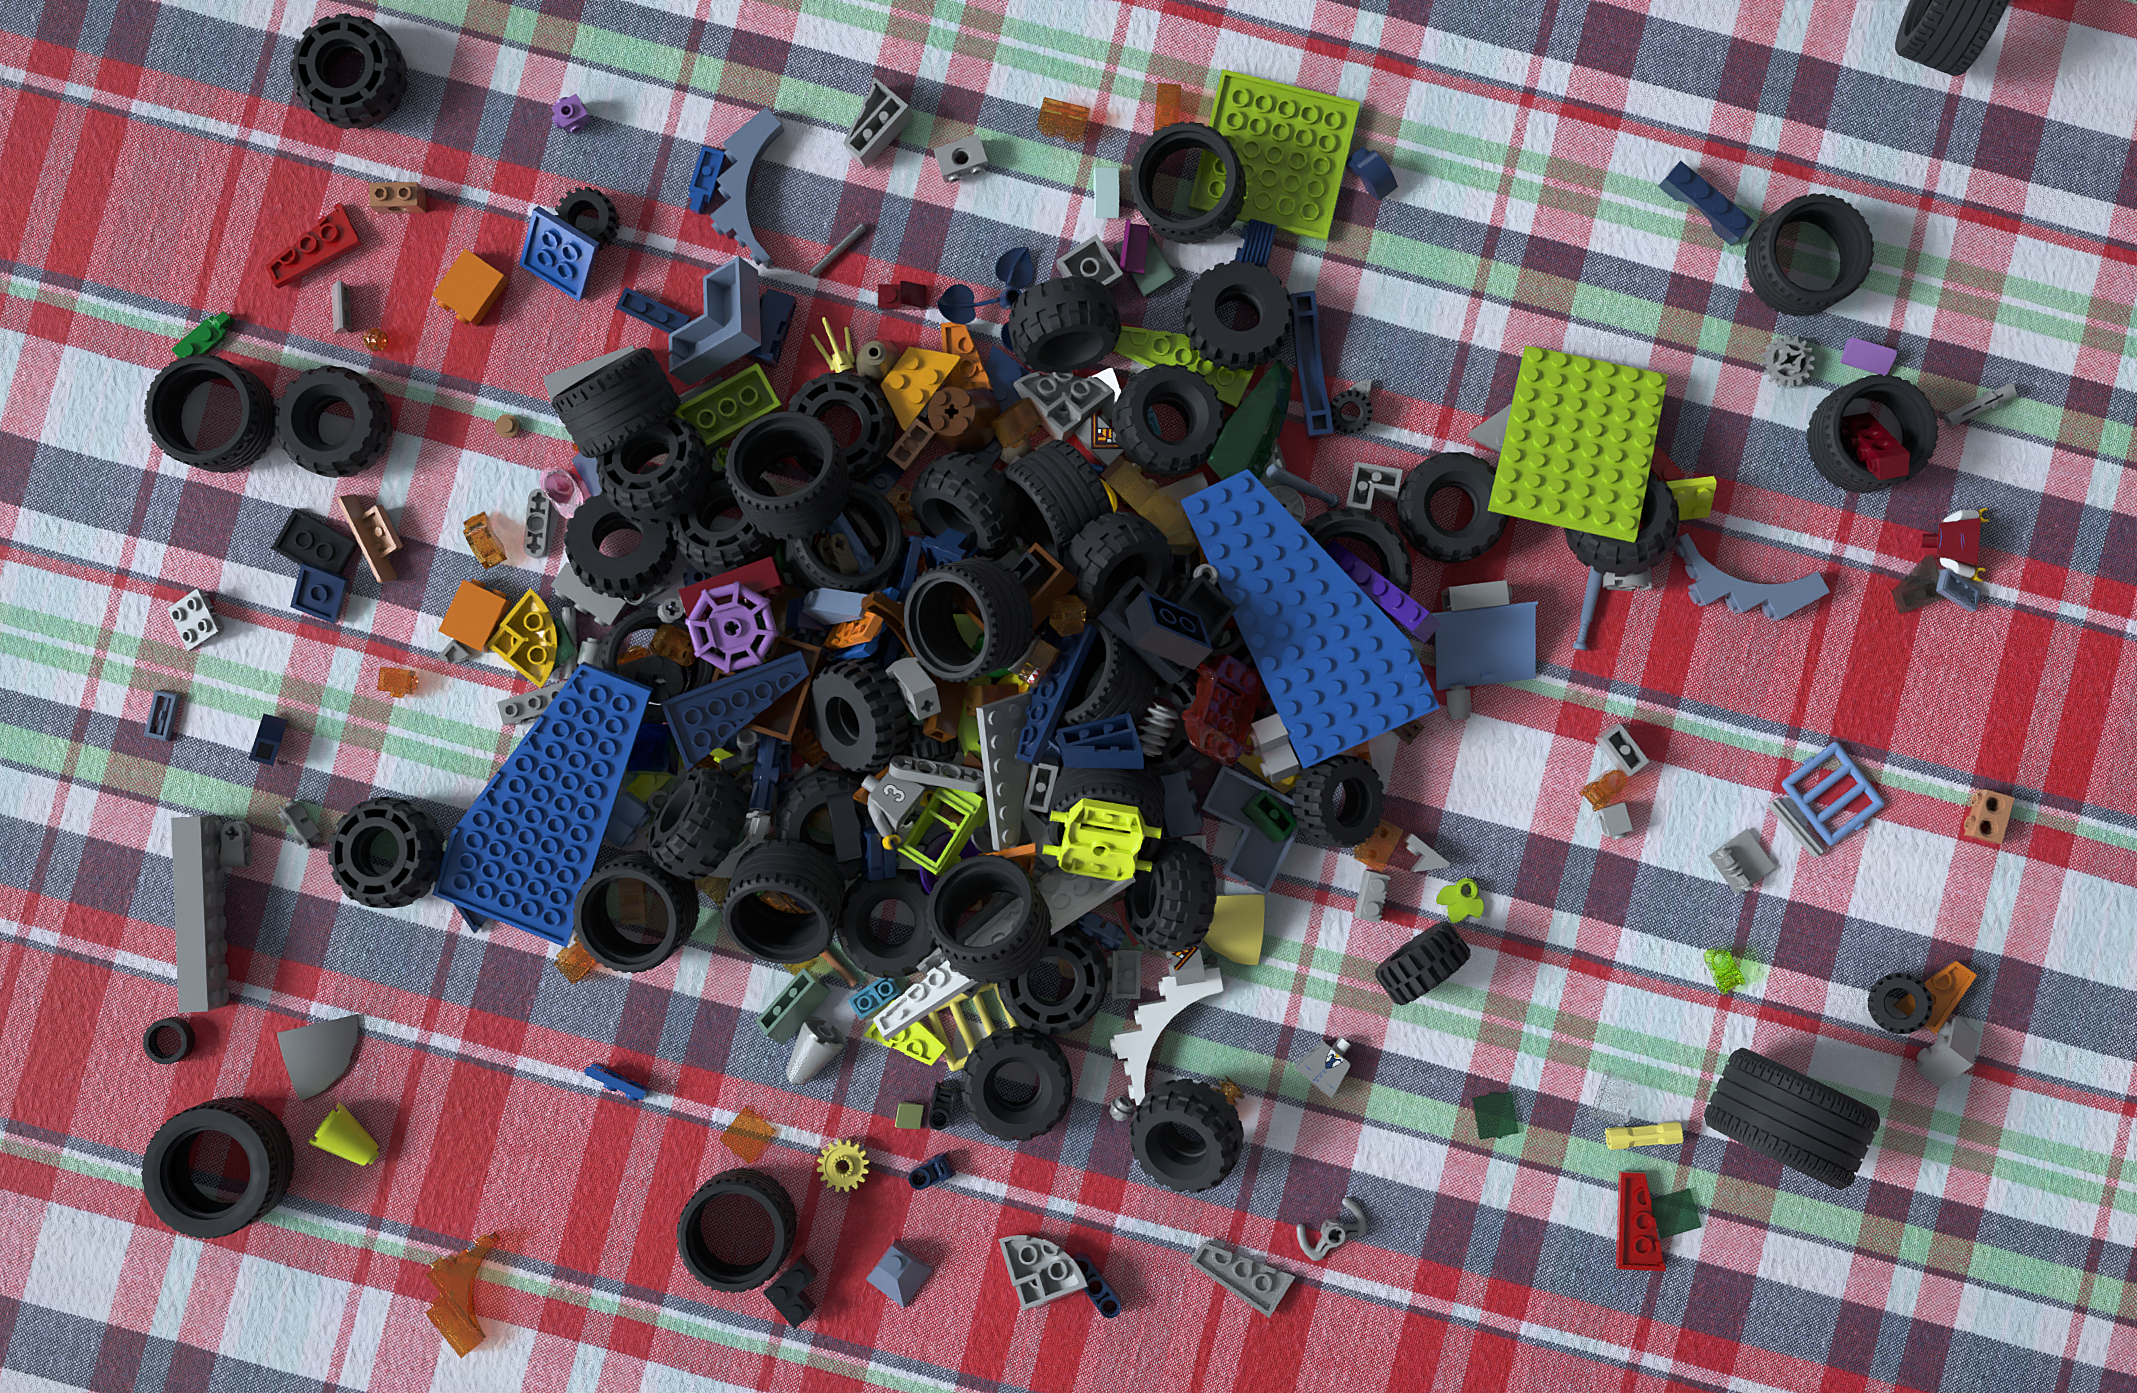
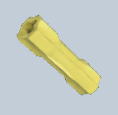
M1678 1121L1638 1127L1606 1128L1605 1131L1606 1143L1610 1150L1683 1142L1682 1127Z

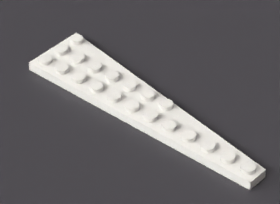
M1059 866L1050 874L1046 872L1040 877L1041 881L1036 886L1050 910L1052 918L1050 920L1052 923L1051 935L1136 881L1134 876L1131 879L1115 881L1067 873ZM1019 896L964 943L970 947H983L992 945L1005 938L1019 922L1023 911V898ZM947 960L937 969L935 967L927 973V978L921 983L911 986L873 1020L883 1038L887 1041L978 982L962 976Z

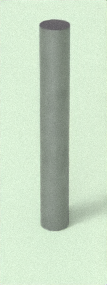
M861 223L856 226L809 270V273L816 278L867 229Z

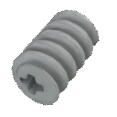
M1153 702L1156 708L1147 709L1152 714V717H1143L1148 726H1139L1144 734L1138 735L1143 753L1154 757L1153 755L1162 754V750L1158 746L1166 745V741L1162 738L1170 736V732L1166 728H1174L1175 726L1170 719H1178L1179 717L1172 709Z

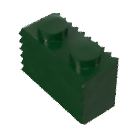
M1267 790L1253 795L1241 808V811L1273 843L1284 840L1298 825L1294 818H1291V814L1284 811V807H1281V804H1277V801H1274V797H1271V794H1267Z

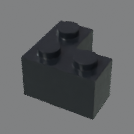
M803 1254L771 1281L763 1291L767 1299L794 1329L814 1312L816 1307L803 1289L815 1279L818 1271Z

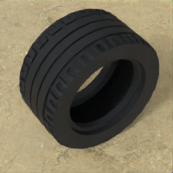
M1910 0L1897 33L1895 50L1899 56L1951 76L1961 75L1971 67L1988 43L2003 16L2009 0Z
M238 1097L213 1099L174 1115L165 1124L160 1126V1130L155 1132V1136L149 1141L150 1144L147 1146L146 1154L143 1156L142 1184L150 1207L165 1225L170 1226L180 1234H187L189 1237H196L198 1239L202 1237L205 1239L225 1237L261 1219L281 1202L282 1196L287 1193L286 1190L289 1188V1182L293 1177V1163L295 1162L294 1151L292 1150L293 1145L290 1136L286 1132V1128L282 1125L283 1123L269 1109H265L263 1105H259L254 1101L250 1102L248 1099L242 1100ZM204 1130H217L232 1136L242 1145L247 1153L250 1162V1180L244 1195L237 1203H220L209 1199L196 1188L191 1179L188 1168L190 1149L195 1139Z

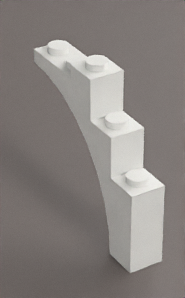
M1218 965L1204 967L1206 982L1177 986L1175 977H1170V974L1161 975L1162 981L1158 982L1160 996L1165 995V999L1137 1004L1138 1010L1134 1011L1136 1025L1141 1024V1028L1113 1032L1114 1039H1110L1112 1054L1117 1053L1118 1059L1128 1058V1061H1124L1126 1076L1131 1075L1132 1085H1128L1130 1100L1135 1099L1136 1105H1139L1145 1097L1146 1066L1152 1047L1161 1031L1176 1014L1189 1004L1205 996L1223 991Z

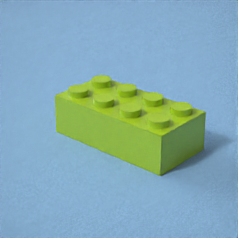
M757 363L682 404L675 413L678 417L686 419L693 424L703 437L710 451L736 437L751 422L785 409L763 369Z

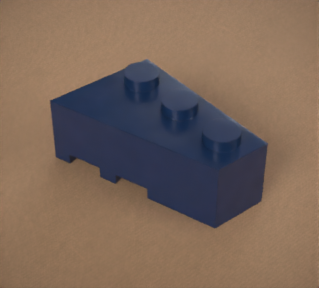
M768 288L766 294H762L759 302L761 345L745 355L749 361L777 369L798 301L795 296Z
M1130 713L1057 730L1059 751L1065 767L1144 769L1143 749Z

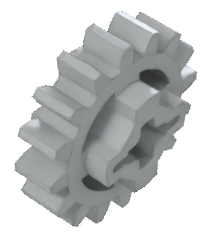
M1785 335L1782 339L1777 337L1773 340V344L1769 343L1765 346L1768 351L1763 352L1761 356L1766 360L1760 363V366H1766L1767 370L1763 372V375L1770 374V383L1777 380V387L1785 383L1786 387L1790 388L1793 384L1796 386L1801 384L1802 379L1805 380L1810 377L1806 371L1814 369V366L1809 363L1815 360V357L1808 354L1813 350L1812 348L1806 349L1804 347L1807 341L1804 340L1799 343L1798 336H1794L1790 340L1789 336ZM1794 358L1790 363L1781 365L1786 359Z

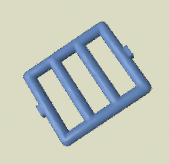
M1838 742L1831 743L1813 758L1808 757L1802 762V767L1782 781V787L1829 846L1836 844L1851 831H1858L1864 826L1863 822L1885 805L1882 797ZM1835 753L1843 765L1802 796L1794 784ZM1850 772L1858 784L1817 815L1809 803ZM1862 792H1865L1873 803L1831 834L1824 825V822Z

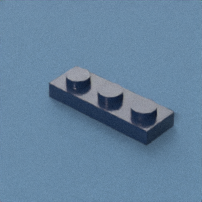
M626 286L615 307L617 310L667 334H671L691 321L689 316Z

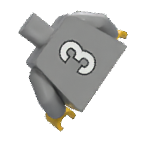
M889 772L881 781L869 774L862 783V787L871 792L868 796V811L880 835L884 837L882 844L885 849H893V846L890 844L891 839H893L895 844H900V837L892 835V830L896 832L918 804L924 807L927 806L929 802L927 798L931 799L935 793L932 790L926 791V787L922 783L898 779Z

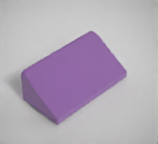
M1852 337L1846 340L1840 363L1885 376L1888 374L1898 351Z

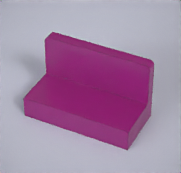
M1126 219L1120 261L1121 272L1144 275L1150 226L1132 224L1131 219Z

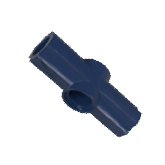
M761 736L758 758L754 764L751 781L753 786L749 809L754 811L770 812L773 790L778 780L780 767L778 761L782 740L776 737Z

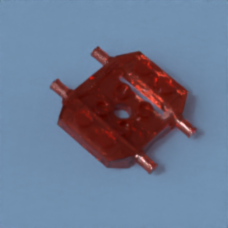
M1220 654L1208 664L1200 663L1197 666L1196 671L1200 673L1197 683L1196 699L1190 709L1182 713L1184 714L1182 719L1186 720L1184 726L1193 748L1224 765L1233 766L1242 753L1247 756H1251L1254 753L1252 752L1254 747L1246 744L1256 708L1263 711L1267 708L1265 705H1268V702L1260 698V674L1230 655ZM1218 679L1241 693L1240 696L1217 684L1216 680Z

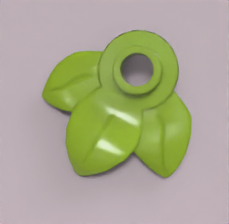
M1470 878L1460 879L1456 885L1445 886L1436 897L1437 904L1448 905L1447 914L1452 923L1460 922L1468 914L1479 919L1484 910V903L1478 896L1479 887ZM1466 885L1470 887L1468 894L1462 892V888Z

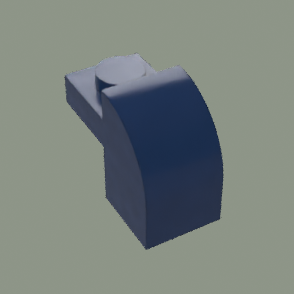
M1361 147L1346 160L1347 168L1361 178L1366 191L1377 200L1381 201L1398 187L1391 169L1375 150L1370 152L1366 148Z

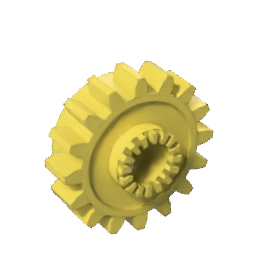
M839 1138L837 1144L830 1141L828 1144L829 1150L823 1148L821 1151L825 1157L821 1156L817 1159V1162L822 1164L817 1168V1172L824 1173L820 1180L824 1181L827 1179L829 1181L827 1188L835 1185L836 1192L841 1187H844L845 1192H849L850 1185L857 1189L859 1187L858 1180L863 1183L866 1180L862 1173L866 1174L870 1171V1168L865 1166L870 1162V1158L864 1157L867 1150L859 1148L860 1142H857L855 1145L852 1144L851 1138L847 1142H843L842 1138ZM846 1160L850 1168L847 1170L840 1169L838 1161Z

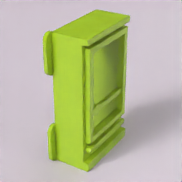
M938 786L904 843L897 850L941 877L953 865L961 862V857L958 855L976 826L982 827L989 818L987 800L974 792ZM943 802L966 815L959 827L955 822L951 823L938 814ZM935 817L949 825L950 829L956 830L937 862L915 850Z

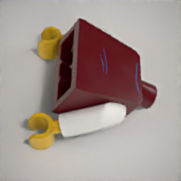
M1988 509L1959 510L1943 520V523H1939L1938 534H1923L1922 548H1937V559L1940 560L1941 565L1955 574L1968 577L1973 582H1983V579L1978 578L1977 573L1986 572V569L1974 567L1978 566L1980 524L1989 521V519L1982 517V513L1987 512Z

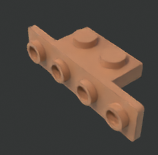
M356 494L337 498L341 510L378 583L396 580L397 575L388 557L401 549L403 545L383 505H375L365 512Z

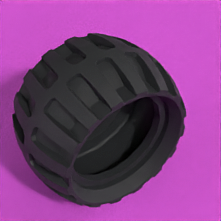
M1338 509L1318 515L1302 526L1318 544L1333 537H1352L1365 542L1376 552L1383 567V577L1409 596L1413 578L1410 554L1400 534L1382 518L1362 510ZM1374 603L1389 618L1391 622L1394 620L1392 616H1390L1386 611H1384L1381 607Z

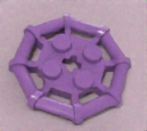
M740 581L701 591L700 599L689 618L685 620L695 649L694 655L703 658L728 674L730 671L763 664L762 660L775 638L779 636L770 607V599L768 597L764 598L743 586ZM733 594L732 602L718 605L714 600L715 598ZM739 595L757 604V606L751 610L746 605L739 603ZM709 603L713 608L711 615L707 621L699 620ZM760 609L766 629L758 628L755 613ZM728 621L738 624L739 628L736 629V634L726 631L725 627L729 625ZM698 626L706 628L709 639L706 645L703 644ZM757 634L765 635L755 652L751 644ZM712 646L721 649L722 652L726 653L725 660L708 651V649ZM746 650L750 655L731 661L733 653Z

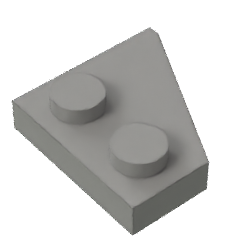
M1511 404L1470 431L1467 437L1500 455Z

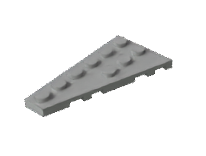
M1030 690L976 707L993 850L997 851L1017 845L1019 840L1029 763L1017 759L1016 755L1021 731L1027 725L1028 716L1025 715V711L1032 701V695L1029 694Z

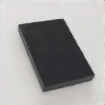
M294 508L271 549L298 565L308 562L341 575L359 543L298 508Z

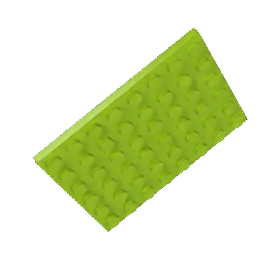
M1525 345L1487 511L1635 543L1668 374Z

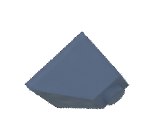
M894 1240L866 1280L905 1308L933 1268Z

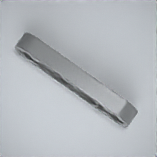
M896 755L890 761L889 773L898 779L968 792H980L984 787V773L978 769L904 755ZM920 770H927L931 773H923ZM944 774L953 775L955 778L946 777Z

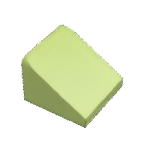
M900 1101L895 1127L920 1129L924 1105Z

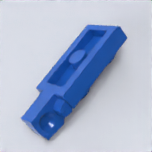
M702 145L688 188V197L692 199L690 209L693 213L701 215L705 203L710 204L718 183L716 179L720 176L726 158L724 151Z

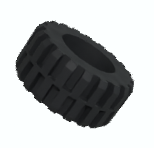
M1338 754L1303 769L1299 774L1301 775L1300 780H1296L1294 787L1297 788L1292 797V800L1295 801L1293 813L1297 815L1295 820L1298 826L1302 828V833L1315 843L1339 848H1353L1366 841L1365 838L1369 839L1375 833L1373 831L1374 828L1379 827L1381 823L1379 820L1380 816L1384 814L1385 810L1383 808L1385 794L1382 793L1384 786L1383 782L1378 779L1380 776L1376 769H1372L1373 766L1360 757ZM1342 783L1345 791V805L1342 813L1336 819L1332 802L1336 788Z
M1442 921L1426 929L1393 952L1376 968L1375 976L1395 1004L1400 1006L1406 1005L1425 995L1458 971L1469 960L1471 956L1470 948L1451 923Z

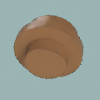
M510 414L501 415L495 422L496 432L504 438L514 437L520 428L517 418Z

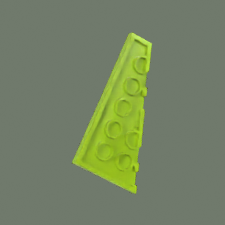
M1121 326L1122 330L1119 335V341L1113 352L1148 368L1166 363V365L1169 364L1170 366L1180 364L1188 367V370L1192 372L1198 371L1205 376L1204 380L1209 385H1214L1218 391L1217 397L1219 401L1234 408H1237L1257 366L1255 365L1254 369L1244 371V368L1237 369V372L1228 371L1229 368L1222 366L1219 369L1214 367L1211 361L1207 360L1205 362L1199 357L1200 352L1198 350L1194 351L1189 344L1190 337H1186L1185 333L1160 332Z

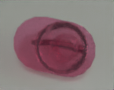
M549 466L543 470L539 480L542 491L561 516L567 519L573 518L574 510L579 505L585 504V497L580 489L579 477L573 471L558 466Z

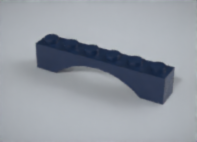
M1315 291L1291 293L1289 301L1293 305L1291 316L1306 439L1331 437L1334 432L1322 368Z

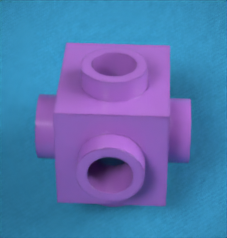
M577 94L563 97L556 101V105L551 107L555 114L552 116L555 125L559 130L563 128L567 134L578 133L584 129L585 125L592 122L589 113Z

